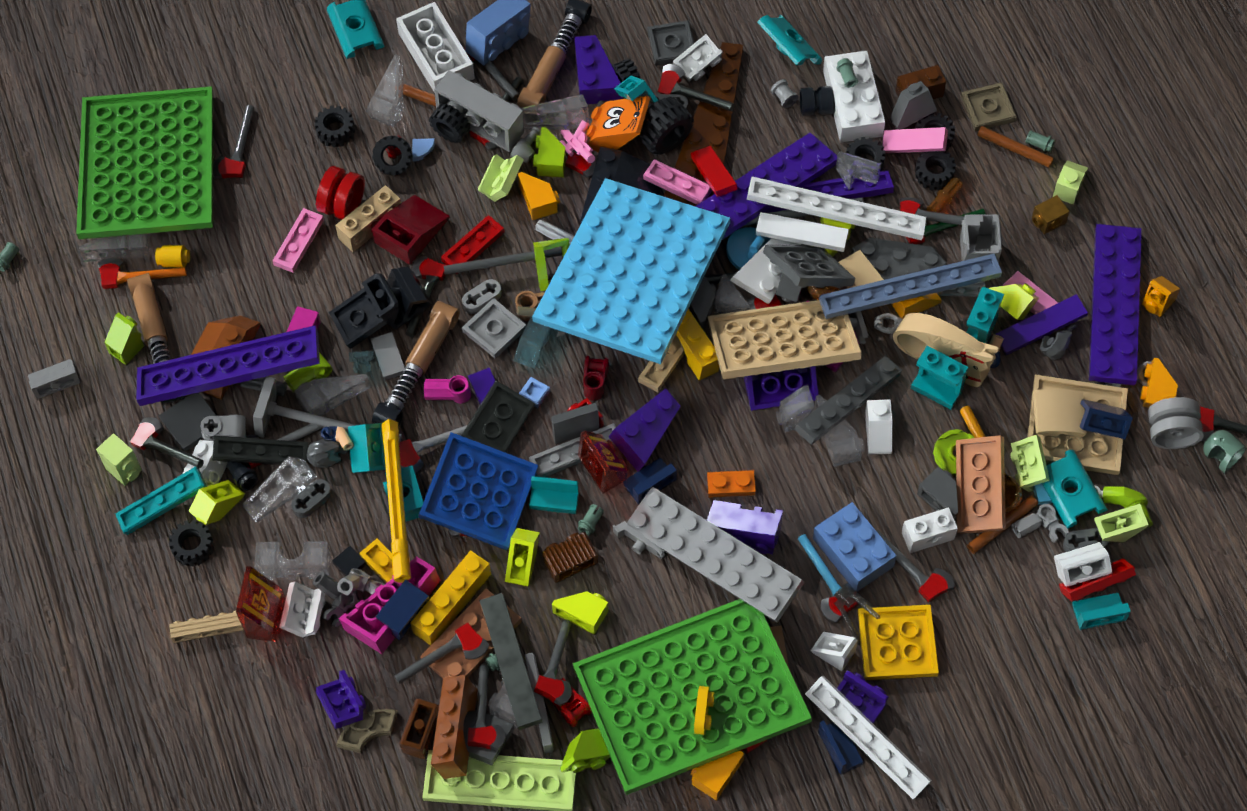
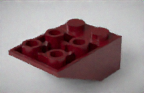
M413 195L387 212L373 227L374 243L411 265L450 219V216L420 197Z

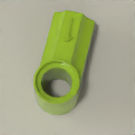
M320 352V364L295 369L284 376L285 382L293 392L298 393L313 381L324 380L331 374L333 368Z

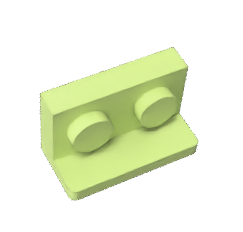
M494 155L478 187V191L494 202L508 195L524 159L516 155L504 160L499 155Z
M1038 435L1011 443L1012 452L1010 455L1013 464L1016 466L1017 473L1015 474V479L1019 487L1031 492L1034 490L1033 486L1050 481L1041 438Z

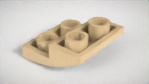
M1062 389L1033 391L1036 434L1056 438L1061 434L1084 437L1087 431L1080 428L1085 408L1080 404L1081 400L1084 399L1083 392Z

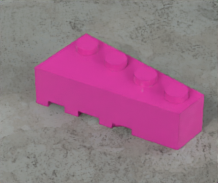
M417 556L410 561L411 578L407 581L429 596L441 581L436 568ZM394 575L385 585L381 584L377 587L375 593L365 601L362 599L355 605L356 608L350 613H345L338 618L346 632L380 654H383L395 639L391 629L376 619V615L402 584L394 581Z

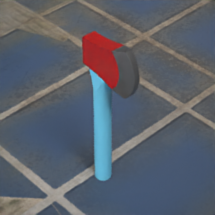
M803 534L798 538V541L833 594V597L821 600V611L826 619L837 623L848 611L856 607L858 602L850 590L845 591L841 588L806 534Z

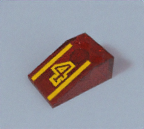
M583 431L580 434L578 457L602 494L627 479L628 467L623 459H618L614 453L616 449L610 440L606 441L601 434Z
M246 566L236 614L247 638L275 642L277 634H281L282 631L279 627L286 597L281 587L250 566Z

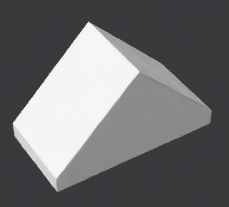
M823 632L810 651L838 670L843 671L855 654L858 640L855 637Z

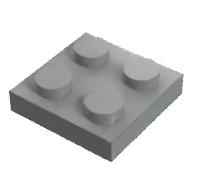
M493 298L462 327V332L493 358H496L527 328L525 323Z

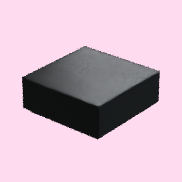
M351 546L332 560L334 566L344 576L349 575L351 569L361 570L366 565V561Z

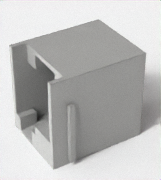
M999 214L965 215L964 220H962L960 233L961 260L965 261L995 253L999 262L1002 250Z

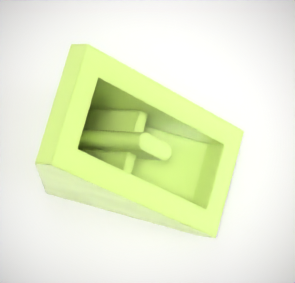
M1140 504L1094 518L1102 541L1125 542L1149 526Z

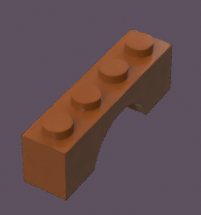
M466 675L443 678L431 765L443 779L467 775L469 752L464 740L463 725L467 712L475 711L478 689Z

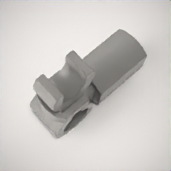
M1050 504L1041 505L1036 514L1031 513L1011 524L1017 538H1021L1038 529L1040 525L1050 531L1049 537L1054 543L1058 540L1055 532H1061L1064 537L1069 533L1065 525L1059 524L1055 508Z
M353 568L349 575L339 580L337 589L338 592L349 595L355 590L368 591L370 594H374L377 587L385 584L371 579L372 576L364 571Z

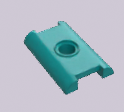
M351 0L338 5L333 2L327 7V13L346 59L355 57V50L372 44H374L376 50L385 47L366 0Z
M765 15L758 20L757 23L777 43V49L788 56L796 65H802L806 59H810L815 65L821 64L822 58L783 15H780L779 18H770L769 15Z
M1074 450L1066 451V457L1046 465L1050 481L1042 483L1067 529L1077 525L1076 518L1095 509L1099 515L1108 510ZM1068 487H1074L1077 491L1074 493H1068L1065 491V489Z

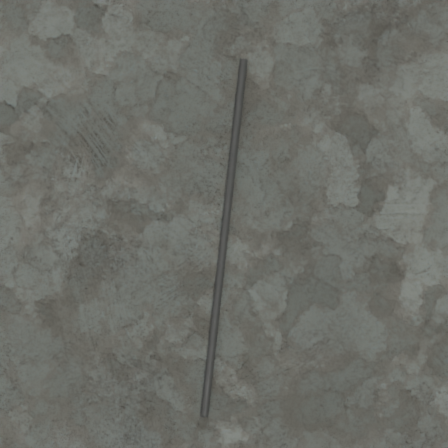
M862 198L851 199V200L863 202V199H862ZM789 209L768 213L788 218L810 215ZM759 216L746 225L758 224ZM561 247L544 251L545 258L562 256ZM531 251L444 266V272L447 275L535 260V253Z

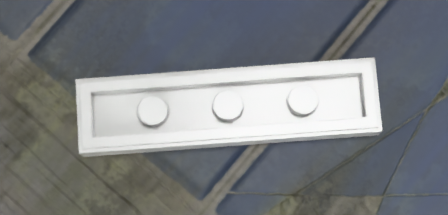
M760 212L756 228V235L841 252L845 250L849 229L763 212Z

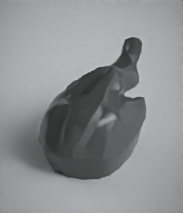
M1071 325L1067 330L1057 332L1056 338L1044 336L1040 347L1042 353L1051 360H1058L1063 357L1066 350L1070 347L1072 330L1077 325Z
M322 439L311 443L306 455L308 461L313 466L327 468L341 460V457L337 455L338 453L346 454L348 450H343L339 442Z

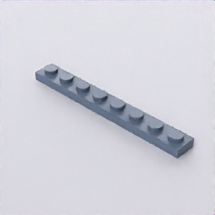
M994 253L819 296V301L825 318L829 319L999 278L1002 271Z

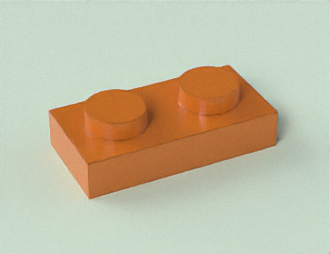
M754 470L707 472L708 498L754 496L756 493Z

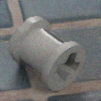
M785 79L776 82L771 88V93L779 98L783 108L791 107L798 100L799 96L796 92L793 93Z

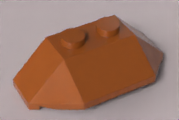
M241 315L208 322L191 355L251 341L254 339L261 323ZM229 385L202 391L201 393L222 400Z

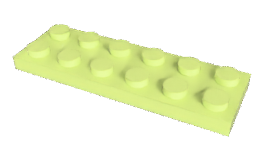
M428 750L423 801L548 811H573L576 773H573V771L561 772L560 767L563 760L498 755L494 764L489 765L469 757L466 776L443 779L431 765L433 750Z

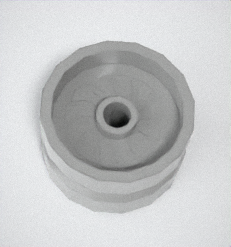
M1174 397L1155 402L1149 407L1148 419L1151 425L1150 435L1153 445L1163 449H1181L1193 446L1203 439V425L1200 421L1201 409L1197 401L1185 397Z

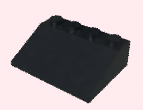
M600 147L581 215L580 225L605 178L659 195L661 187L643 179V175L650 164L626 152Z

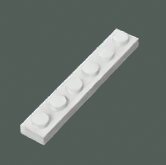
M821 676L805 693L912 799H915L932 781L824 676Z

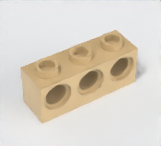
M385 185L335 225L338 239L352 252L356 251L373 237V227L387 212L401 204V199Z

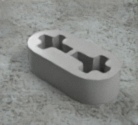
M493 279L486 280L464 294L462 298L464 310L469 314H476L493 298L499 300L501 297L499 282ZM489 288H490L491 290H494V289H495V293H493V294H492V292H488V293H487V289H489ZM469 300H472L473 302L476 301L477 304H469Z

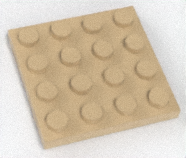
M1035 375L1033 391L1041 389L1083 392L1084 400L1126 410L1127 388ZM1032 391L1027 438L1038 435L1041 438L1046 464L1066 457V451L1074 450L1085 470L1119 475L1123 439L1087 431V434L1082 438L1061 434L1057 438L1036 434Z

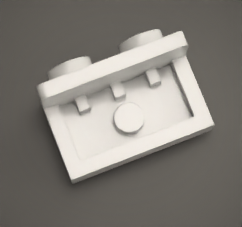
M705 34L673 60V64L680 66L685 71L686 75L684 77L688 82L692 79L697 81L705 74L703 71L709 65L713 68L722 60L720 56L723 54V51L718 49L708 35Z
M199 440L192 455L204 461L203 466L198 469L206 485L217 484L226 469L228 461H213V441ZM187 464L184 468L183 473L189 471L195 466Z
M295 581L289 583L279 628L302 638L316 634L320 627L321 611L325 605V593L320 589L313 590Z

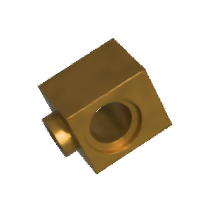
M1058 195L1034 207L1032 222L1036 228H1039L1043 234H1046L1065 224L1070 211Z

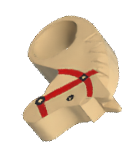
M909 313L905 315L893 334V340L896 345L913 358L919 359L926 346H929L968 366L965 383L973 387L981 386L990 371L991 364L996 358L995 353L999 350L998 347L980 342L970 334L940 318L922 313Z

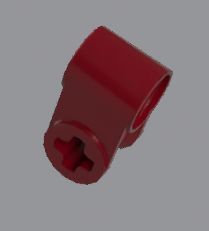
M589 355L585 357L584 395L591 401H597L604 395L609 369V357H605V359L590 358ZM597 385L598 387L592 388L590 386Z

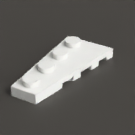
M771 238L765 245L801 244ZM764 245L730 281L769 304L777 291L783 273L763 253Z

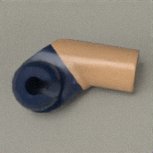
M993 334L989 345L1000 349L1004 338ZM999 350L995 353L996 358L990 366L992 369L998 367L1001 362Z
M326 426L321 430L323 439L339 442L345 451L350 450L354 446L343 427Z

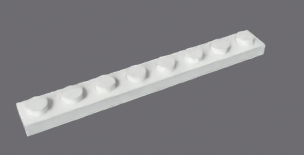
M751 177L747 195V200L918 240H922L926 223V217L761 178Z

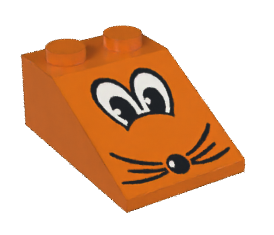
M641 96L633 101L628 99L607 101L600 107H596L591 114V125L586 131V143L599 153L600 147L618 150L638 136L642 129L650 97Z

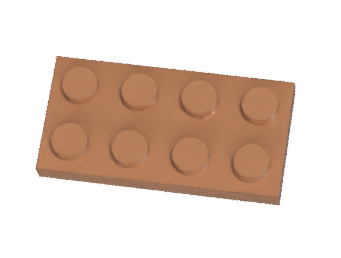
M998 435L956 440L957 532L966 534L1006 530L1004 437Z
M487 588L420 656L422 659L448 643L455 636V630L467 622L477 634L489 643L486 653L480 658L465 659L463 648H458L429 665L442 678L459 675L469 677L485 661L488 654L494 651L479 601L494 596ZM507 606L515 629L522 622V618Z

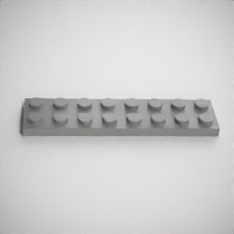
M654 487L648 491L627 522L630 527L644 535L646 539L777 623L805 583L796 575Z

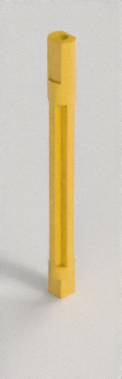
M388 419L382 423V436L389 501L394 581L403 583L405 579L409 580L411 578L401 475L398 422Z

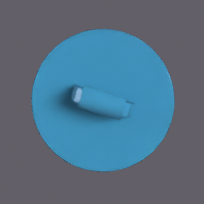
M741 228L732 233L726 245L728 259L740 270L771 238L756 235V228Z

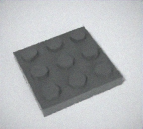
M765 245L763 253L770 259V262L775 264L798 287L816 286L824 288L825 286L842 288L843 286L854 285L856 278L823 248L810 245Z

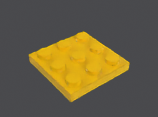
M931 605L858 608L865 680L938 676L939 670Z

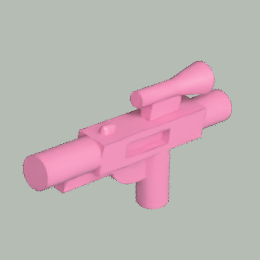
M582 120L574 134L568 128H562L560 133L568 143L566 144L564 140L560 142L565 146L566 152L573 156L572 151L575 149L577 154L581 155L588 163H593L595 156L591 153L593 149L586 143L587 135L585 134L590 124Z

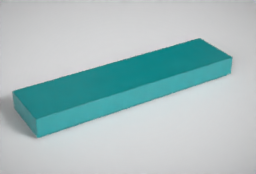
M195 466L115 513L123 533L129 535L197 495L199 489L207 487L200 470Z

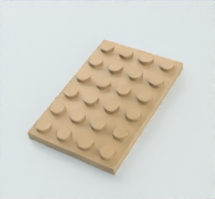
M819 300L708 316V325L723 379H734L743 376L781 372L798 368L803 369L861 359V350L849 315L845 314L826 319Z

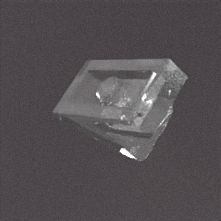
M841 151L838 152L836 169L849 190L855 178L877 184L881 163Z

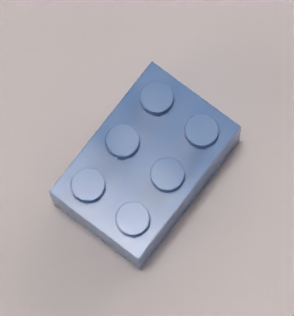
M497 0L467 22L465 52L483 66L489 61L495 60L505 49L508 50L516 41L523 39L528 34L531 4L526 0Z
M853 502L814 527L813 540L855 592H858L894 567L896 554Z

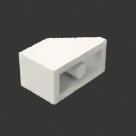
M867 400L865 420L868 454H892L891 400Z

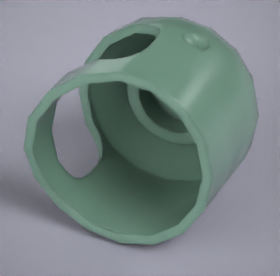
M1218 430L1211 434L1203 446L1204 454L1208 459L1217 458L1221 462L1219 469L1224 474L1241 459L1247 449L1242 442L1226 430Z

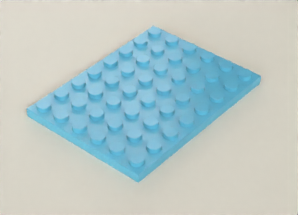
M605 178L532 316L533 322L661 364L730 224V217Z

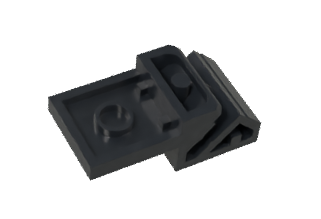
M407 266L391 269L387 280L381 273H375L362 282L363 289L332 309L329 314L346 346L352 349L386 324L397 330L429 308L432 303L414 271Z

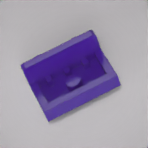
M345 670L339 671L338 680L316 687V694L335 729L363 720V709H366L365 700L362 695L357 694L355 682L352 677H348Z
M847 670L843 680L837 687L873 724L888 702L889 697L882 688L878 686L873 687L865 682L864 677L856 672L851 673Z

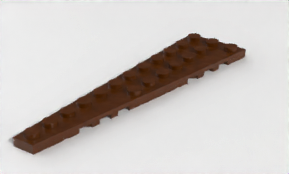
M722 42L720 49L723 51V54L720 56L722 60L712 68L703 93L734 103L743 45ZM700 101L693 117L694 125L684 141L674 169L708 184L692 161L690 153L711 146L724 165L733 111ZM667 190L663 196L692 206L697 205ZM711 191V193H710V195L708 196V198H709L710 196L714 195V192H713V191Z

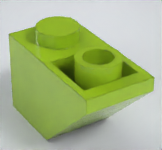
M541 127V134L536 136V148L539 150L538 154H534L533 167H537L538 176L564 178L565 146L546 127Z
M118 312L114 317L104 343L109 354L127 365L144 347L141 339L142 334L136 327L138 325L136 321L130 316L124 317Z
M599 728L582 731L570 742L560 767L561 772L573 771V773H578L591 767L593 770H596L606 764L605 761L610 755Z

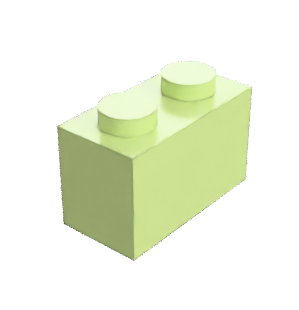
M114 433L96 449L106 470L124 486L134 481L142 471L133 450Z

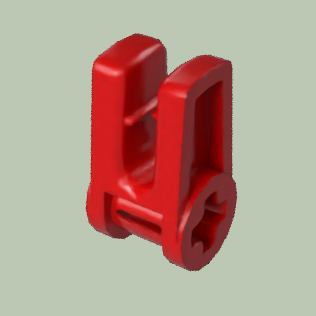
M571 687L570 702L562 706L554 702L552 704L558 709L566 722L574 728L578 720L585 715L589 716L592 711L588 702Z

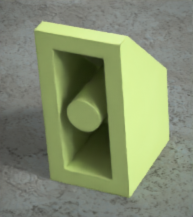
M1067 160L1057 180L1053 197L1058 195L1062 201L1074 204L1088 167Z

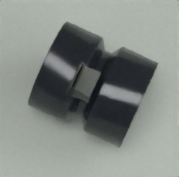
M821 86L817 90H814L812 87L800 88L801 116H814L816 112H819L820 115L833 114L831 86Z

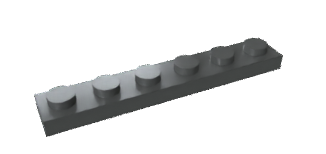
M884 356L796 425L795 431L812 445L866 403L867 400L898 378L902 369L887 356Z

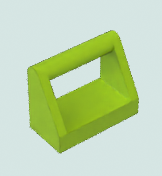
M569 238L533 243L540 291H546L551 280H548L544 251L561 246L562 257H564L570 246Z

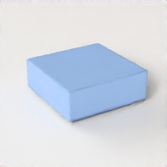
M530 377L519 394L534 402L535 407L539 408L549 394L550 387Z

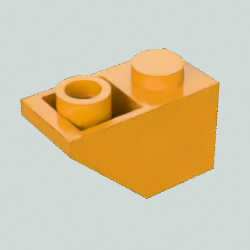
M1163 276L1157 277L1150 282L1142 305L1148 312L1161 317L1176 300L1180 288Z
M1154 358L1151 364L1147 363L1144 377L1148 378L1147 386L1142 387L1140 399L1144 400L1143 407L1147 408L1155 402L1176 397L1178 388L1177 383L1160 359Z

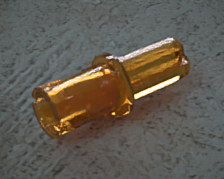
M952 178L943 190L937 192V197L927 206V211L941 213L947 204L953 202L952 198L962 188L963 183L958 178Z

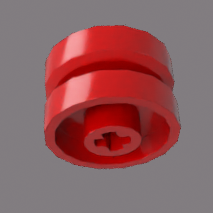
M334 165L329 167L321 179L317 191V211L327 215L334 213L336 218L344 219L361 204L365 190L364 176L354 172L347 174L346 170Z

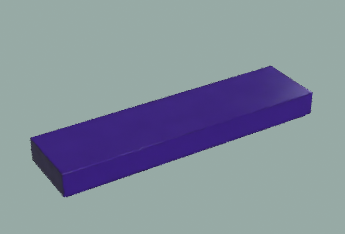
M1076 294L995 335L1004 338L1001 348L1007 356L1046 335L1088 316V312Z

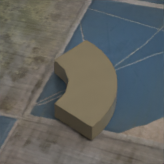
M378 709L367 712L368 714L363 715V720L350 724L343 730L337 741V748L361 753L364 746L373 738L382 735L392 736L398 710Z

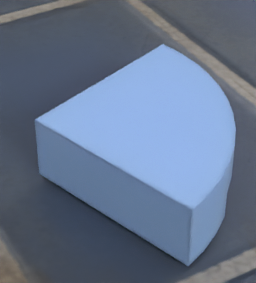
M434 138L412 139L413 162L424 159V156L432 152L435 146Z

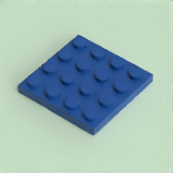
M450 432L418 517L507 551L531 487V478L535 476L538 465Z

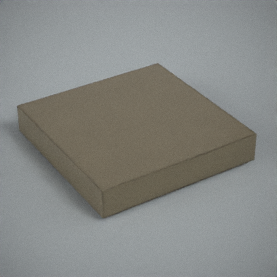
M1003 83L961 92V99L974 131L980 130L981 126L991 128L1016 121L1017 116Z

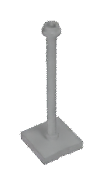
M269 376L265 378L253 415L254 433L261 438H264L270 417L274 416V414L324 427H343L346 432H348L349 426H355L354 424L278 406L276 403V380ZM399 433V442H401L402 434Z

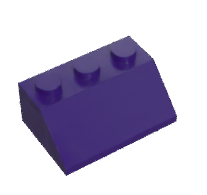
M815 366L744 376L750 410L819 400Z

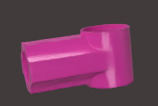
M461 375L454 376L451 379H426L424 382L425 400H453L456 403L462 404L469 401L472 395L468 380ZM460 387H463V388H464V389H463L462 391H460V392H456V391H455L456 389H458V388H460Z

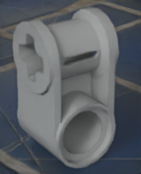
M243 415L207 416L201 421V434L204 440L213 441L214 436L246 438V417ZM211 426L214 427L213 432H209Z

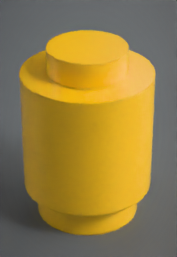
M162 245V247L156 248V264L162 265L163 268L185 267L190 262V251L186 250L185 245Z

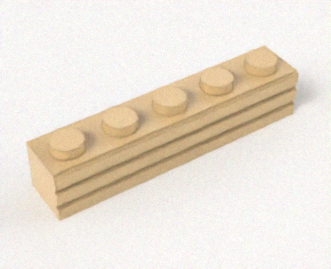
M235 610L233 613L228 614L220 613L217 616L207 615L201 619L191 618L184 622L175 621L173 624H169L173 643L248 630L247 615L242 610Z

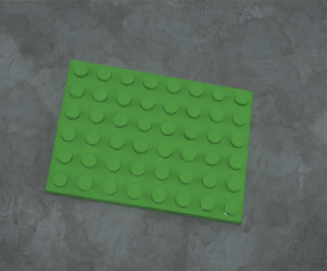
M212 86L82 97L76 230L78 239L213 228Z
M741 599L573 663L580 685L626 795L812 722V717L764 614ZM699 686L710 687V692H714V705L709 707L708 715H712L711 730H706L705 735L694 734Z

